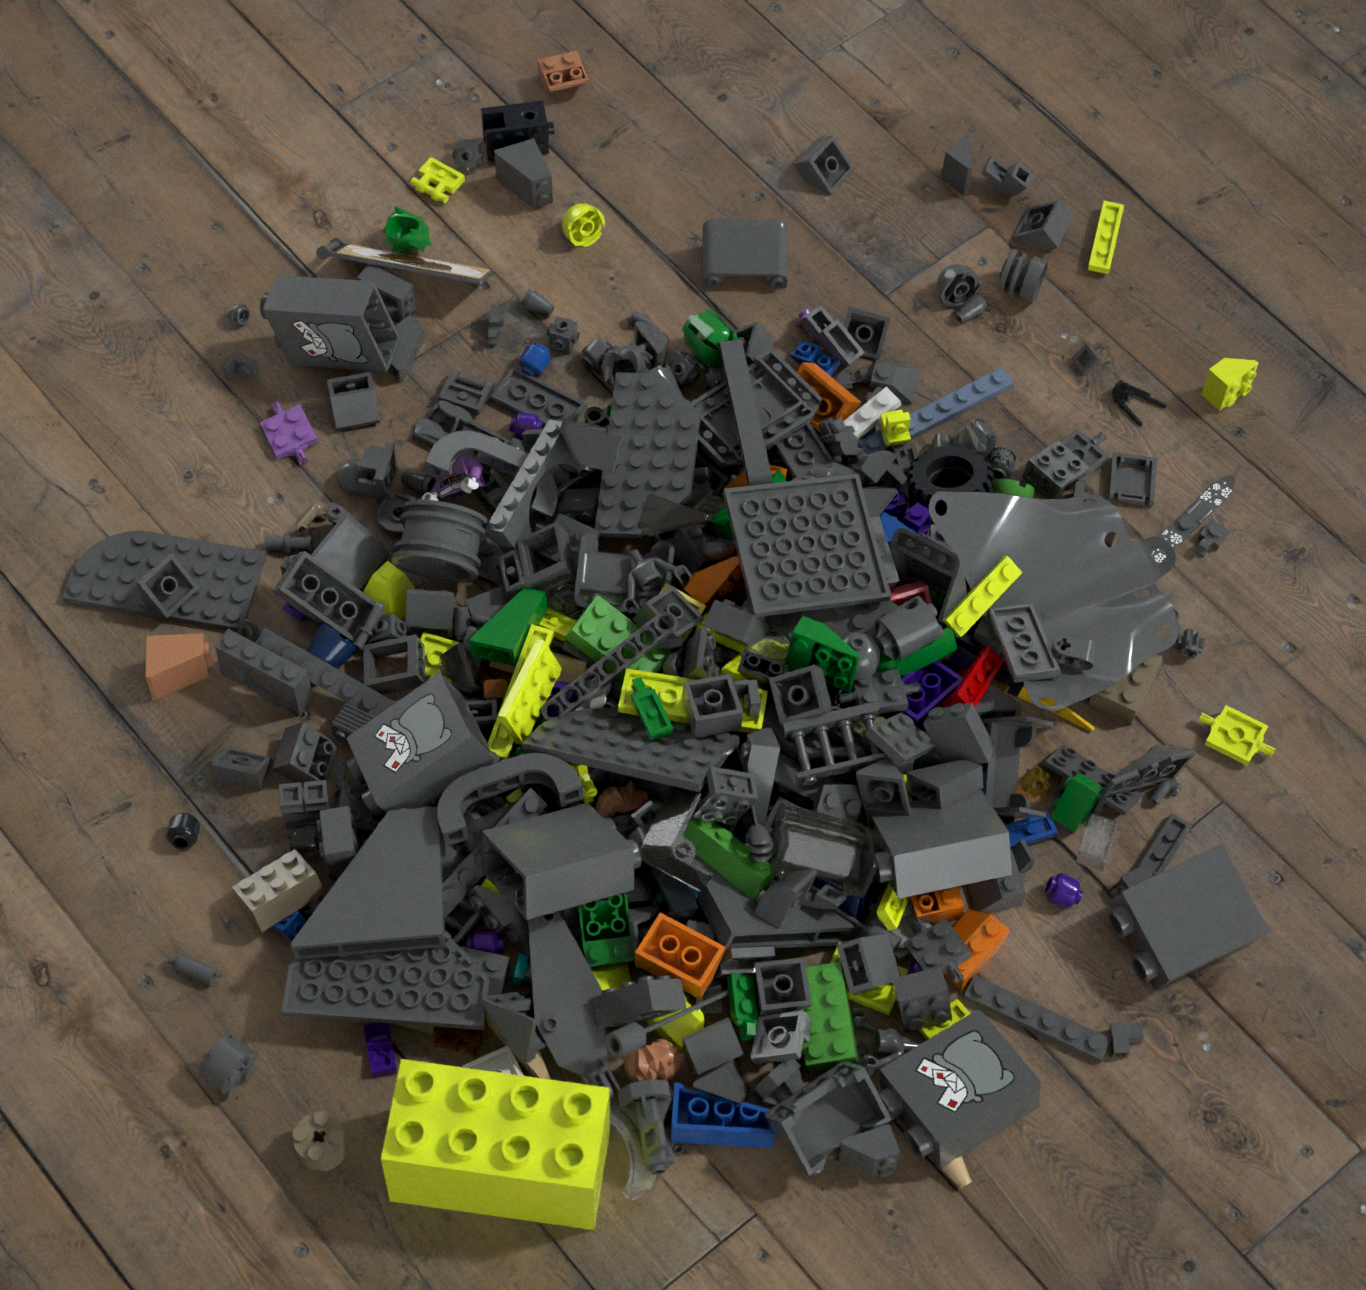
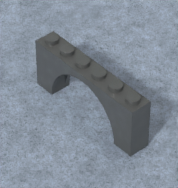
M548 420L485 527V530L504 554L513 549H518L517 540L531 533L529 522L530 502L535 486L541 476L554 465H559L562 470L580 473L582 470L578 468V463L573 461L560 431L562 421Z

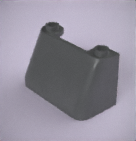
M709 219L705 221L702 229V286L716 287L723 282L724 276L766 277L767 284L773 288H787V223L781 220Z
M849 1062L834 1066L765 1114L769 1125L803 1173L809 1176L816 1175L824 1169V1164L826 1163L825 1156L840 1146L841 1139L856 1135L861 1131H869L885 1126L887 1122L892 1120L864 1066Z

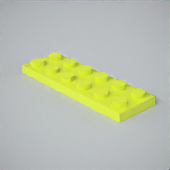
M626 668L618 712L638 715L632 703L631 694L634 692L631 686L633 679L641 677L646 688L651 687L652 690L655 689L670 721L689 723L682 702L683 682L696 679ZM758 689L760 697L759 717L750 718L748 708L744 709L743 699H739L743 710L741 729L734 731L754 733L762 730L768 691Z

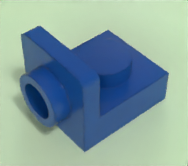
M295 911L270 928L284 934L291 943L305 925L306 920L300 912Z

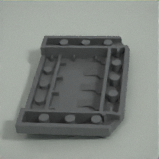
M772 347L755 357L754 363L748 366L766 450L810 423L822 400V397ZM726 381L692 402L686 400L700 414L699 447L720 468L743 465Z

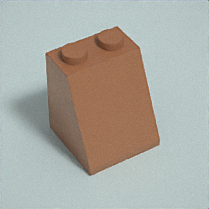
M204 633L147 636L145 678L152 700H158L209 677V668H213L214 662L210 642L205 641Z

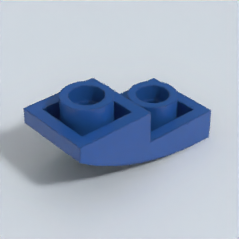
M803 340L791 353V358L800 365L803 362L815 363L831 377L841 366L840 360L821 353L819 346Z

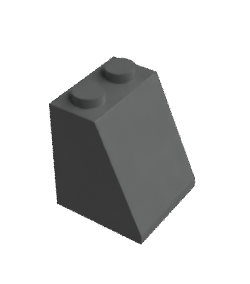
M534 139L494 150L495 172L498 182L532 208L545 206L553 202L552 174Z

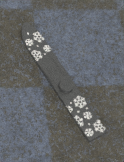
M1229 475L1216 481L1159 537L1169 541L1175 550L1229 497L1235 484V477ZM1158 548L1152 552L1151 559L1155 563H1161L1166 559L1167 554L1165 550Z

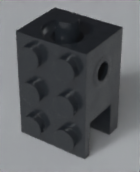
M543 100L481 108L483 141L486 143L488 162L495 161L494 150L531 139L535 140L541 154H549V135L555 134L553 121L547 122Z

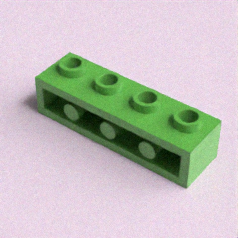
M692 818L688 821L680 843L750 899H756L762 890L767 891L777 871L767 861L759 862L754 859L749 847L716 821H704L698 818Z

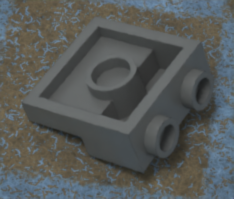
M804 1010L759 1016L750 1059L754 1064L800 1059L803 1043H809L812 1020Z

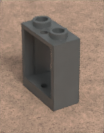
M368 264L357 277V280L375 282L393 321L399 323L407 316L413 318L416 313L413 285L372 264Z
M557 522L517 540L526 587L546 592L575 579L576 570L568 532ZM557 542L561 562L538 572L534 553Z
M417 635L364 645V655H361L364 675L361 676V682L383 695L417 688L425 683V645ZM408 652V672L376 678V658Z

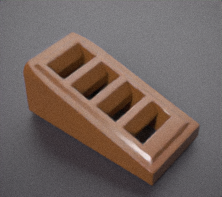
M507 679L483 681L484 697L486 699L505 697L508 689Z

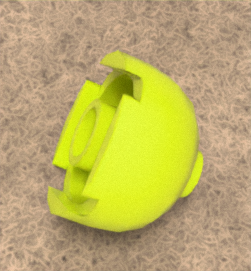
M586 203L570 207L562 218L563 234L575 246L588 247L594 244L602 234L600 232L602 225L605 226L604 215L597 208Z

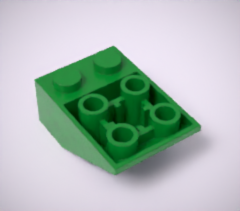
M802 616L793 630L785 664L789 665L788 669L793 671L811 665L818 666L823 670L826 684L850 693L860 655L825 624Z
M627 892L578 905L582 952L589 967L635 961Z

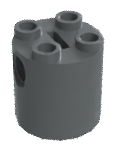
M917 596L874 621V628L877 636L874 637V640L878 643L879 650L892 659L900 661L944 635L941 625L935 618L937 611L933 604H926L920 596Z

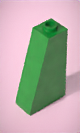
M524 587L471 637L472 656L516 666L531 624L539 626L548 610L546 592Z

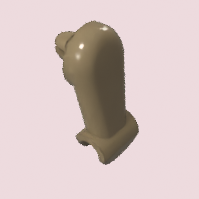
M320 501L314 502L307 509L298 524L292 527L289 532L295 534L298 531L299 537H306L309 531L308 526L317 517L321 520L327 519L326 512L323 510L324 504Z

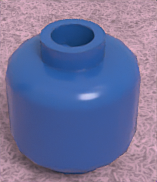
M538 343L527 345L519 358V364L522 367L521 371L531 376L542 375L551 361L550 351Z

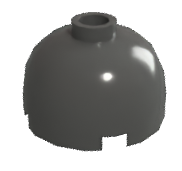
M954 264L945 268L940 273L936 289L944 304L951 308H958L957 304L965 302L970 295L978 294L980 279L968 266Z
M855 631L842 636L841 639L860 655L854 680L867 679L872 676L880 662L881 654L878 643L864 632Z

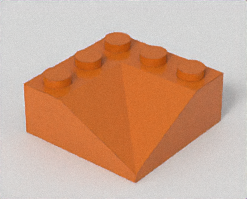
M737 551L731 558L692 574L688 580L689 583L684 588L693 599L705 605L706 608L712 607L714 600L724 602L727 599L737 604L740 600V595L746 589Z

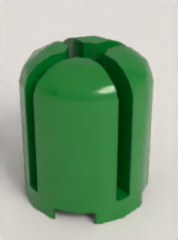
M705 310L706 312L695 316L692 314L685 321L682 328L684 343L704 364L710 367H722L719 342L739 340L737 334L713 311Z

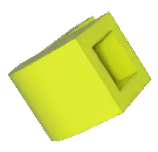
M896 410L880 414L879 428L886 446L910 442L909 427L911 418L909 412L903 413L902 410Z

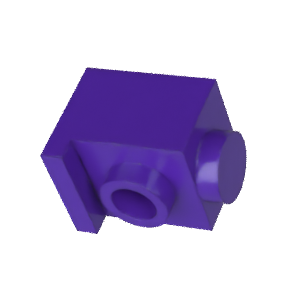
M918 502L909 508L903 516V524L908 528L915 529L921 536L930 528L932 519L929 509Z

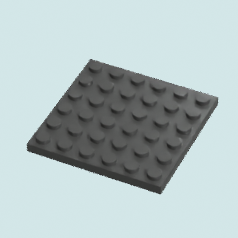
M859 474L724 489L723 496L751 611L755 617L890 601L891 592Z

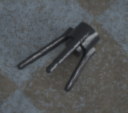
M1119 380L1112 390V395L1116 397L1114 402L1120 405L1139 426H1143V423L1123 401L1129 402L1136 395L1163 408L1167 407V404L1150 397L1151 394L1149 392L1131 386L1122 380Z

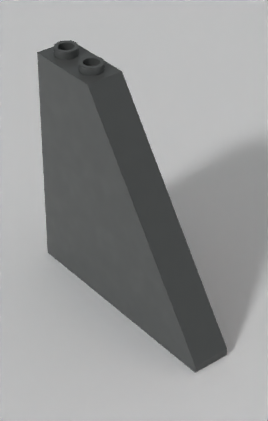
M423 806L413 809L399 808L388 811L291 942L294 959L446 946L441 834L437 816L438 806Z
M684 830L675 831L679 840H681ZM683 844L680 854H672L685 880L690 879L695 882V888L698 890L696 900L719 943L726 947L725 951L730 948L774 946V948L834 946L839 944V942L844 943L854 940L860 928L833 909H818L802 905L780 929H777L754 914L758 905L755 902L756 899H750Z

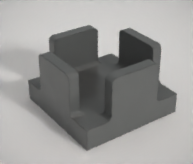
M386 442L384 448L370 445L369 448H365L360 462V468L370 470L372 478L371 480L358 479L359 494L376 497L378 504L389 497L398 469L395 443Z

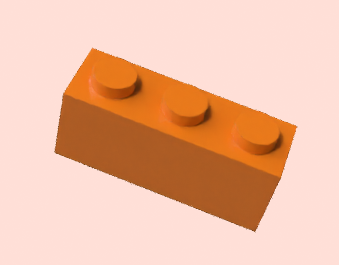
M803 362L797 370V373L822 397L821 404L810 422L821 434L822 432L818 426L820 422L827 418H832L833 420L837 417H842L844 421L861 404V401L815 363Z
M968 909L952 927L969 948L972 955L971 958L962 962L957 967L964 976L961 981L955 982L949 973L943 974L944 979L960 992L1007 940L1010 929L991 914Z
M659 913L635 952V965L657 977L670 975V979H681L683 990L701 999L715 975L726 947Z

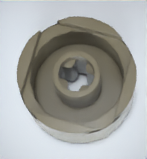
M325 1111L309 1114L301 1119L293 1130V1145L299 1162L305 1168L312 1171H329L337 1167L344 1159L347 1148L345 1132L340 1121L333 1115Z

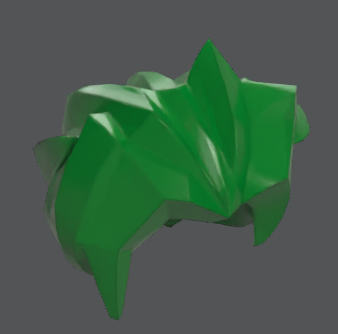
M395 206V212L391 213L390 217L387 218L386 226L382 230L386 235L385 243L393 244L392 252L399 251V253H405L415 249H420L423 252L427 245H432L428 226L425 225L421 217Z

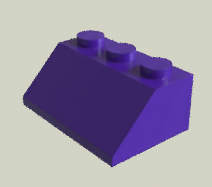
M939 661L908 673L901 680L905 685L919 683L920 693L907 694L908 710L883 714L891 718L902 713L909 716L913 720V724L918 723L929 714L930 710L937 707L957 689L963 677Z

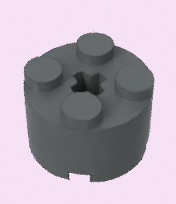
M226 1035L213 1045L207 1053L211 1056L207 1063L202 1061L199 1068L200 1077L223 1094L231 1097L238 1089L243 1079L245 1081L249 1080L255 1072V1068L252 1065L257 1058V1054L232 1035L230 1037Z

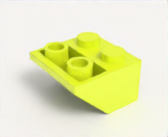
M1223 358L1209 369L1201 395L1219 411L1226 406H1232L1239 396H1245L1252 389L1251 384L1257 375L1256 369L1259 363L1256 360Z
M684 994L686 1008H689L691 1005L686 1001L687 998ZM697 1009L654 1030L663 1039L672 1043L673 1047L679 1046V1053L685 1054L682 1038L704 1029V1015L700 1009ZM681 1011L649 1020L647 1023L653 1025Z

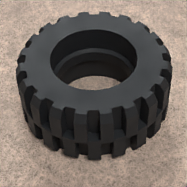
M939 446L935 450H927L924 455H920L915 459L907 473L908 497L911 507L918 502L929 509L931 497L939 491L994 493L993 468L991 464L978 451L974 449L969 450L966 446ZM947 484H959V485H962V486L955 487V488H941V487H940V486L947 485ZM943 500L937 501L935 505V511L939 516H943L947 512V505Z

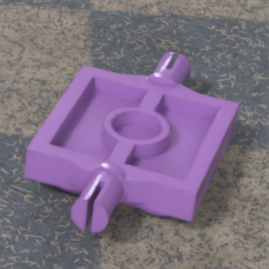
M275 402L276 406L272 403L271 408L275 415L260 422L263 432L277 460L295 455L298 463L303 465V461L304 463L308 461L303 451L309 446L319 443L301 405L283 411L279 402Z

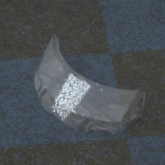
M610 1103V1129L616 1127L620 1132L630 1156L631 1170L627 1172V1184L622 1187V1193L628 1203L651 1192L656 1175H652L646 1167L640 1129L623 1113L620 1106Z

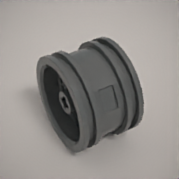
M420 499L405 502L402 507L403 514L400 516V523L404 528L400 541H397L394 545L395 553L392 555V563L407 572L431 579L449 582L475 581L478 578L477 569L480 568L481 560L477 557L480 542L486 539L485 527L489 520L472 509L452 503Z

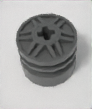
M1013 249L1002 267L998 291L1004 293L1008 285H1010L1008 295L1012 296L1016 289L1020 288L1019 299L1034 303L1046 275L1048 260L1034 256L1030 264H1027V253L1023 252L1018 260L1019 250Z

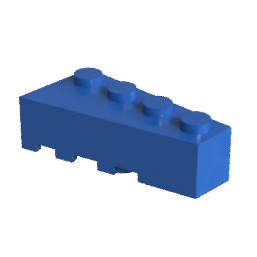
M674 1083L671 1142L773 1148L775 1132L765 1117V1114L770 1109L746 1102L740 1104L721 1096L716 1097L706 1094L704 1090L697 1088L692 1090L683 1087V1084Z

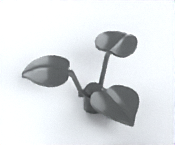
M443 400L438 402L440 411L449 417L455 418L450 433L455 432L459 420L466 424L472 421L470 413L464 408ZM420 418L414 427V435L427 436L437 441L448 435L439 424L427 418ZM494 468V469L497 470L500 474H502V471H500V470Z

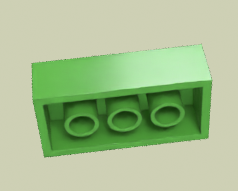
M597 595L564 638L595 662H598L640 627ZM644 633L642 636L643 643H651L653 637ZM657 645L628 669L658 673L671 651L665 648L659 649V645ZM627 646L623 651L626 659L634 656V648L632 646ZM612 660L608 661L605 664V669L610 673L615 671V663ZM626 670L617 677L621 682H624Z
M841 961L806 967L812 1006L804 1009V1011L812 1020L809 1043H803V1050L809 1074L828 1071L834 1065L844 1062L858 1061L845 974Z

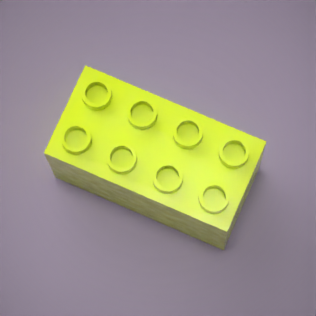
M401 1059L381 1156L389 1200L391 1202L594 1230L610 1135V1088Z

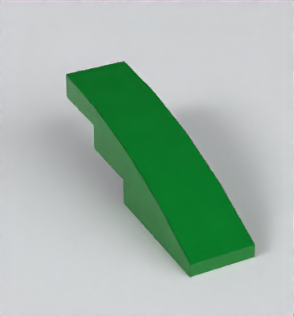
M948 627L943 630L944 635L900 661H896L882 653L876 672L898 669L900 676H903L943 658L957 650L953 631Z

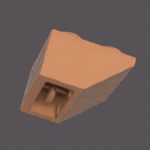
M577 51L538 59V77L543 90L546 92L589 83Z

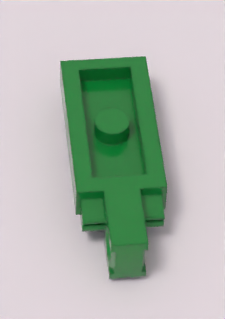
M641 677L633 679L631 686L634 692L631 694L632 703L650 741L672 734L673 726L655 689L652 690L651 687L646 688Z
M731 972L727 976L731 1022L739 1027L740 1041L749 1042L756 1036L758 1022L753 975Z

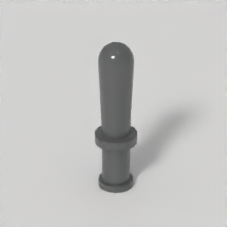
M377 602L373 605L364 626L360 627V633L356 641L353 642L357 649L363 650L367 638L372 636L373 633L371 631L385 609L382 602Z

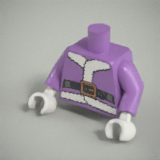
M461 457L453 460L443 479L436 478L431 491L425 493L421 500L439 501V497L456 498L485 487V481L482 476L483 466L473 458Z

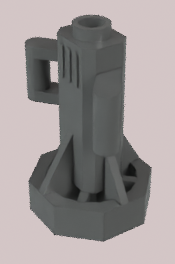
M795 1059L783 1061L750 1092L760 1103L765 1102L776 1106L803 1088L799 1070L800 1065Z
M656 1079L630 1083L618 1091L620 1107L623 1113L640 1129L645 1164L648 1171L652 1175L665 1173L669 1165L675 1163L671 1138L665 1137L663 1120L669 1105L673 1103L670 1085L668 1081Z

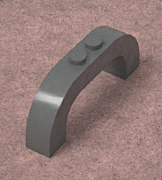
M457 431L442 437L435 443L421 471L442 480L453 460L468 457L515 477L527 458L528 453L522 451L517 446L505 444L496 437H489L475 431ZM549 470L541 476L536 484L529 509V518L544 525H547L552 518L557 504V487Z
M528 753L510 759H503L498 763L480 767L475 771L460 776L445 789L438 803L437 816L440 834L445 847L469 839L463 815L471 804L526 784L538 783L552 789L562 807L584 799L583 785L579 776L565 761L543 753Z

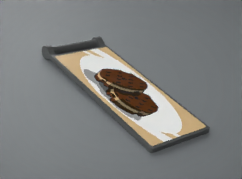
M338 237L332 239L330 244L320 246L316 251V255L320 259L336 257L482 284L493 274V270L348 244Z

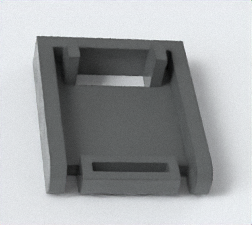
M1113 452L1108 500L1113 501L1114 496H1117V502L1144 505L1145 500H1148V506H1153L1157 458ZM1123 463L1144 466V471L1122 468Z

